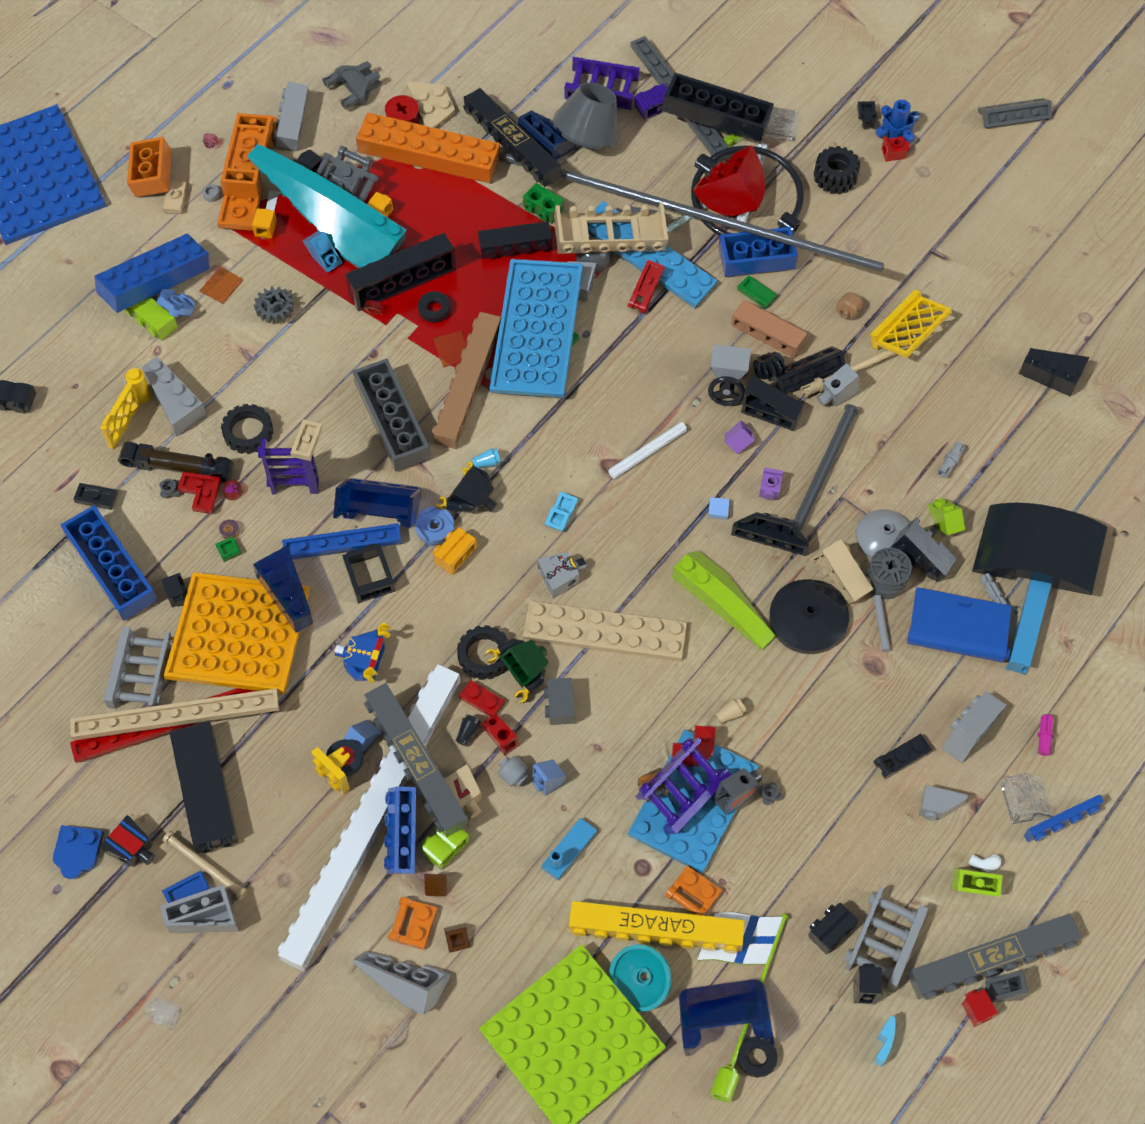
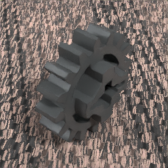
M271 286L269 291L265 288L264 293L259 292V298L254 299V308L257 316H260L262 321L267 319L269 324L272 320L277 324L279 319L284 322V317L290 318V312H294L293 306L295 305L292 294H288L287 289L281 291L279 286L277 290H274L273 286Z

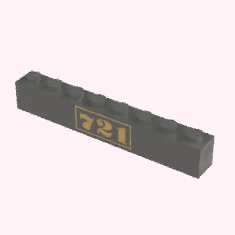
M384 683L364 694L366 710L369 714H374L375 719L373 720L378 730L382 729L385 735L383 738L388 747L392 746L395 752L393 755L398 764L402 763L405 769L403 772L408 781L413 780L414 787H416V795L418 798L423 797L425 801L423 806L429 816L433 814L436 819L434 825L438 832H443L448 837L468 826V819L388 684Z
M1069 913L911 969L908 978L918 1000L922 998L930 1000L937 997V993L945 990L946 993L957 990L958 985L964 983L966 986L978 982V978L983 976L986 979L992 978L998 974L997 971L1003 969L1006 972L1018 967L1017 964L1025 962L1027 965L1037 961L1039 956L1044 955L1045 958L1053 956L1061 948H1064L1065 951L1077 946L1076 943L1081 939V935Z

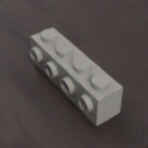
M288 82L287 88H283L282 98L284 102H280L279 112H281V115L277 116L276 126L279 127L274 130L273 137L276 140V147L297 151L308 97V85Z

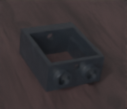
M380 543L370 544L363 549L351 550L342 555L358 604L396 592L394 581ZM379 556L386 578L358 587L351 564Z

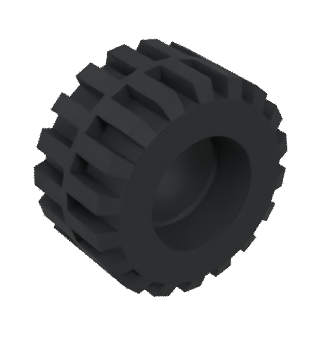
M831 146L829 149L825 148L822 153L818 154L814 170L815 183H818V187L823 188V191H830L831 194H834V192H837V194H841V192L846 193L849 189H853L857 183L860 169L858 156L853 154L852 150H847L846 147L840 148V146H836V148H833Z

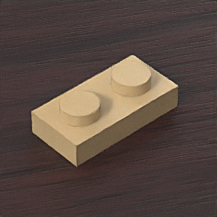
M308 420L302 421L290 452L291 457L311 461L323 429L321 423Z

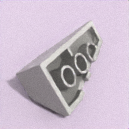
M369 951L363 952L353 961L356 966L404 1006L420 1014H425L436 1006L451 975L433 966L424 965V968L412 966V961L395 962L392 961L390 956Z

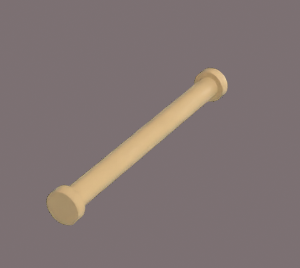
M172 831L166 833L163 842L166 844L170 843L217 881L224 884L225 887L236 894L238 900H242L246 896L248 890L245 887L241 888L177 839Z

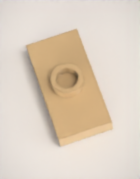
M170 181L169 192H166L163 205L164 213L182 214L187 191L186 182Z

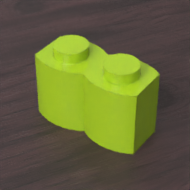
M436 829L437 833L432 837L428 836L422 842V854L441 870L468 843L469 835L463 829L448 837L443 832L439 833Z

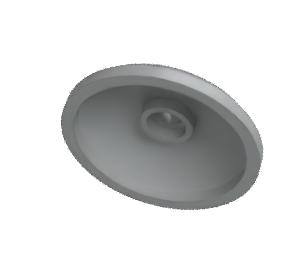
M880 509L869 512L858 523L856 529L857 544L865 555L872 558L876 551L882 548H890L901 530L910 522L903 515L892 510Z

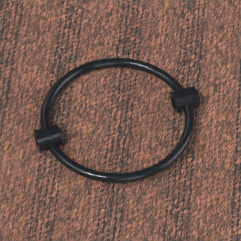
M734 146L723 149L710 157L706 154H701L697 158L694 167L698 170L691 185V200L694 208L702 210L699 199L693 191L702 175L706 174L708 176L711 174V169L718 164L716 162L718 159L734 154L748 146ZM753 146L757 154L767 156L782 165L794 181L797 192L794 211L792 214L784 212L777 224L780 226L778 228L791 227L794 234L801 225V221L797 219L804 201L801 179L794 167L782 156L771 150ZM700 219L715 234L719 236L721 234H730V232L719 228L713 222Z

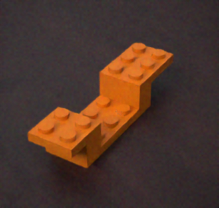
M237 113L220 181L224 197L217 222L218 228L253 231L252 223L257 208L259 209L263 186L260 177L261 171L247 158V155L257 144L273 148L275 140L273 139L274 130L278 127L276 126L277 116Z

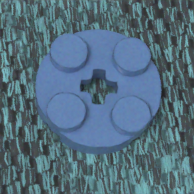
M163 289L161 291L157 304L169 310L170 315L174 317L192 315L195 303L190 297L183 293L181 295L174 294L176 290Z
M436 507L424 509L417 516L415 523L417 536L429 546L444 543L448 533L454 531L452 515L443 508L442 510L436 509ZM432 523L440 524L437 529L431 528Z

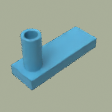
M580 818L558 846L551 851L549 857L541 865V868L558 881L595 836L597 830Z

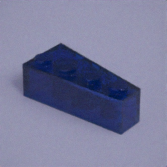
M288 545L254 563L253 567L257 579L295 633L313 624L311 611Z

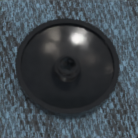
M802 579L785 585L776 593L769 610V622L776 638L787 648L803 654H820L834 648L845 636L849 624V610L844 598L832 586L818 580Z

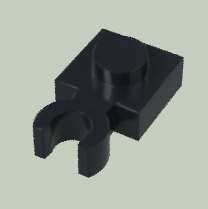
M858 101V119H863L862 128L865 129L866 123H869L872 129H874L877 115L875 101Z

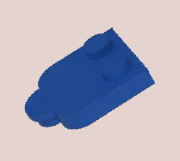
M61 825L53 854V862L60 868L61 874L66 879H75L82 872L91 871L96 866L100 845L104 836L102 830Z

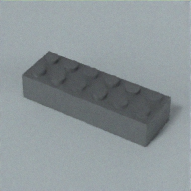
M388 358L353 370L355 385L395 472L431 459L429 445Z

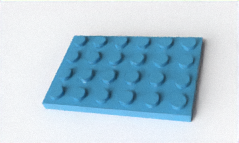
M684 729L677 743H683L688 738H694V733ZM716 744L713 755L708 760L714 769H727L732 775L743 768L751 773L754 770H758L759 767ZM672 753L669 759L667 760L666 764L672 759ZM686 766L701 784H704L709 779L708 774L701 766ZM677 769L668 776L686 798H691L695 794V789ZM663 783L654 790L656 795L672 813H677L681 809V804ZM714 793L677 834H668L663 829L667 819L647 798L627 836L703 874L737 808L725 815L712 800L715 795Z

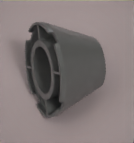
M596 83L581 84L553 116L554 128L556 130L559 129L564 138L577 145L591 149H601L602 146L612 148L620 139L616 95L603 85Z

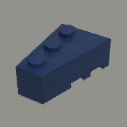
M532 110L518 117V124L555 160L577 148V144L564 138L562 132L554 128L550 119Z

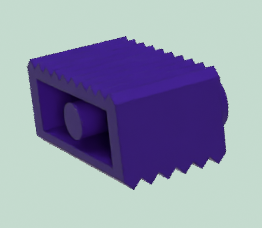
M664 83L662 85H655L650 90L648 89L635 95L634 106L644 120L663 112L664 96L668 89Z

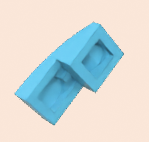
M560 492L554 507L549 512L545 525L563 532L579 501L578 498Z
M892 1015L877 1037L884 1045L873 1062L880 1067L885 1062L894 1040L895 1017Z

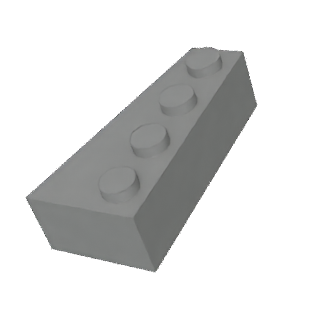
M158 357L142 366L146 379L172 426L176 437L207 415L203 403Z

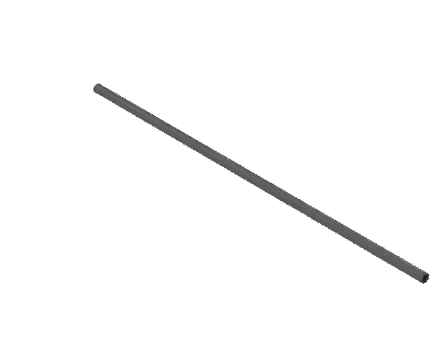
M501 152L500 160L522 166L514 160L510 153ZM561 169L563 179L658 207L660 203H663L665 209L882 272L884 267L882 262Z

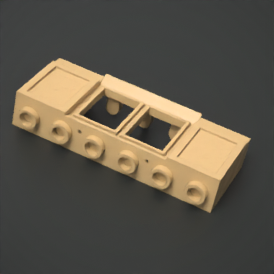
M663 203L659 204L658 212H649L648 205H642L640 212H631V206L625 205L620 213H613V206L611 205L606 206L605 213H595L594 206H589L587 213H577V207L572 206L570 207L569 214H560L559 205H556L554 219L558 254L605 253L608 251H666L668 233ZM606 222L608 240H589L587 223ZM612 222H631L633 239H614Z

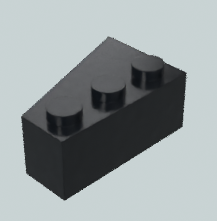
M1030 348L1019 374L1067 396H1071L1090 357Z
M752 375L744 392L741 413L794 431L802 414L803 403Z

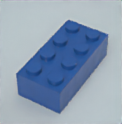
M791 227L769 229L793 236ZM747 232L720 235L718 248L725 277L796 269L798 254L794 246Z

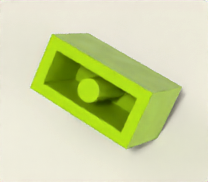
M954 868L952 890L1000 897L1003 875Z

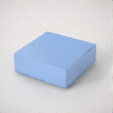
M710 497L708 517L728 519L729 499Z

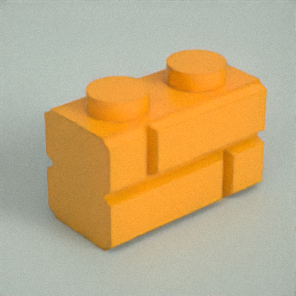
M460 527L455 531H450L446 536V541L442 545L439 544L433 551L435 564L444 568L451 575L477 548L476 539Z

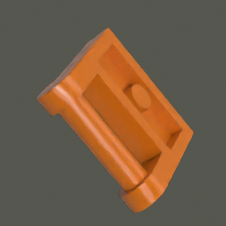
M686 866L674 884L668 889L665 897L669 900H675L694 915L705 916L722 890ZM680 888L703 904V906L699 908L677 891Z
M400 897L398 903L400 907L392 931L389 932L387 939L425 950L437 913V907L412 901L406 897ZM408 908L413 909L406 935H400Z

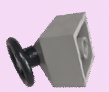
M713 344L710 370L716 379L708 387V395L712 401L722 406H733L743 400L745 387L740 380L748 373L751 349ZM720 383L719 390L713 392L714 387ZM735 385L740 390L739 395L734 392ZM729 396L733 400H721L717 397Z

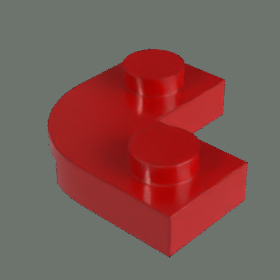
M695 725L694 738L702 740L696 749L708 761L714 752L716 727ZM673 743L672 758L681 750L682 743ZM691 754L682 761L688 767L700 766Z

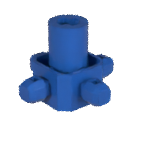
M897 100L893 105V109L885 105L881 108V113L884 116L882 126L877 128L876 135L879 138L885 136L888 138L904 137V140L909 141L910 144L915 140L912 129L914 123L919 120L920 114L917 111L910 112L911 105L906 100Z

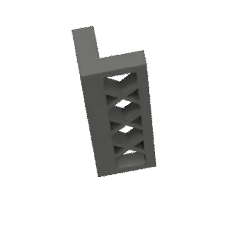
M1040 98L978 107V113L983 114V127L985 128L1052 118L1051 100Z

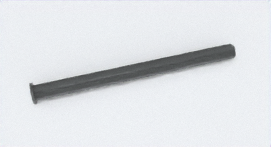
M852 404L845 405L843 416L793 520L800 531L807 520L853 418L859 412V409Z

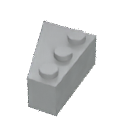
M224 884L160 906L165 926L170 933L239 931Z

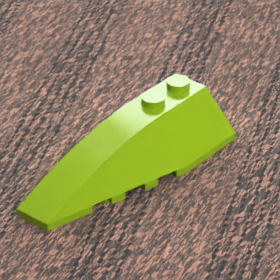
M697 550L686 554L673 567V579L761 650L775 638L776 635L731 577L700 551Z

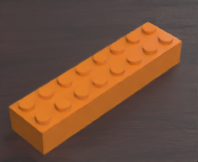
M368 112L356 137L359 153L486 183H491L501 154L500 143Z

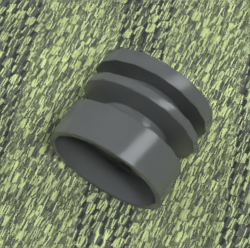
M890 547L882 548L872 556L866 576L871 581L873 590L870 592L873 595H881L882 599H894L905 590L912 565L911 560L904 552Z

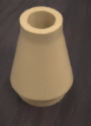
M739 697L736 699L732 698L715 713V716L719 723L722 724L743 716L746 708Z

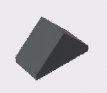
M1024 970L985 980L987 994L992 1003L1021 1001L1029 993Z

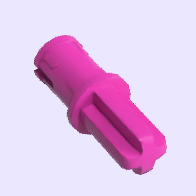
M1044 714L1041 716L1040 732L1037 733L1039 737V755L1050 756L1052 753L1051 745L1052 738H1054L1052 733V715Z

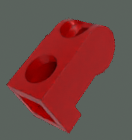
M494 714L482 723L484 730L499 747L504 756L519 746L517 735L497 714Z

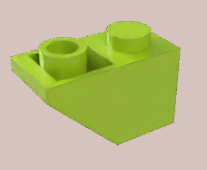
M945 498L935 499L933 503L928 504L934 521L941 532L951 535L965 530L962 508Z

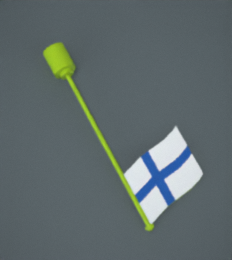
M733 912L715 913L714 917L745 920L742 952L737 951L736 954H730L721 949H716L715 951L701 949L697 961L717 960L741 965H765L730 1065H725L724 1068L720 1067L712 1085L710 1095L719 1101L731 1102L740 1078L739 1074L736 1073L737 1070L733 1067L785 921L789 919L785 913L781 914L780 917H757Z

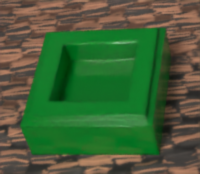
M233 536L215 544L223 562L242 555Z

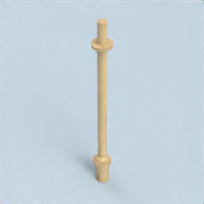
M913 334V335H911V339H912V338L920 337L921 335L915 336V335ZM930 334V335L926 338V340L929 339V338H932V334ZM910 345L899 346L903 350L910 347ZM886 350L851 366V368L857 372L896 353ZM818 377L813 382L801 386L802 395L806 398L818 391L823 392V383L829 377L824 379Z

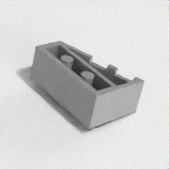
M987 691L981 697L977 695L970 704L972 707L967 706L962 712V719L957 718L951 725L953 731L942 747L944 751L961 763H963L971 749L975 748L977 742L987 733L1006 707L1003 702Z

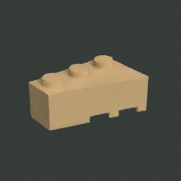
M842 539L810 558L813 563L817 561L824 569L822 574L825 577L827 575L830 576L835 583L833 587L841 594L847 604L856 601L873 590L870 579L863 574L859 562L852 557L849 546Z

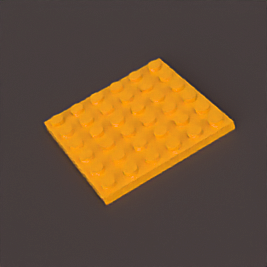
M193 572L166 665L164 678L167 680L256 691L277 689L278 693L285 694L310 587Z

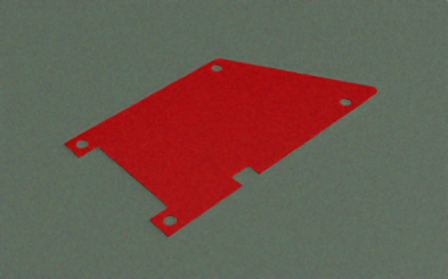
M385 158L373 162L369 173L378 176L379 179L376 183L374 182L364 203L368 204L376 192L387 195L392 199L393 211L387 218L406 229L405 241L395 253L414 246L419 242L426 241L435 235L445 233L454 247L456 270L378 303L380 307L372 305L362 311L384 325H387L397 313L416 324L418 327L408 339L455 369L457 364L461 363L462 350L467 347L468 334L472 333L473 321L475 318H478L479 313L483 312L499 317L502 316L511 259L576 262L575 253L558 254L555 227L550 224L552 249L529 252L527 254L500 256L492 259H481L478 231L545 221L473 179L427 168L416 169L413 165ZM283 194L278 195L274 209L277 223L272 239L255 237L254 232L251 230L231 229L354 305L348 293L345 274L359 268L345 260L340 255V252L334 248L342 263L331 271L326 272L311 256L303 242L304 239L317 232L318 229ZM268 198L260 201L259 209H266ZM601 272L596 273L595 279L597 278V276H598ZM433 291L445 294L450 300L451 305L449 316L445 320L436 323L424 320L418 310L420 298L424 294ZM432 302L427 308L431 312H436L441 309V305L437 302ZM497 341L493 349L492 355L490 357L489 363L487 365L486 371L490 368H493ZM484 374L481 385L490 390L491 380L486 378Z

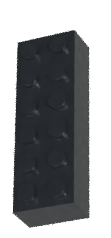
M675 72L664 96L662 111L761 142L771 119L774 103Z
M442 233L426 241L419 242L414 246L402 249L390 256H385L378 261L368 263L366 266L345 274L349 296L356 309L361 311L372 306L370 304L380 303L456 270L455 251L446 234Z

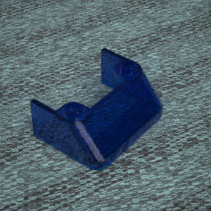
M348 478L336 487L333 518L337 519L343 515V518L354 519L359 514L394 518L397 522H400L401 526L411 528L416 523L422 488Z

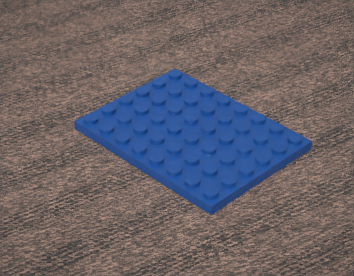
M58 104L0 125V234L5 245L107 207Z

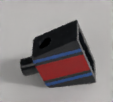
M128 815L100 845L104 853L131 867H134L139 861L149 865L155 858V855L149 851L153 843Z

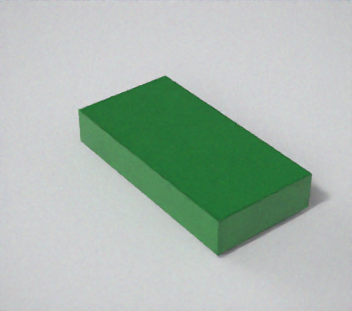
M749 275L737 286L739 292L764 309L777 298L775 292Z

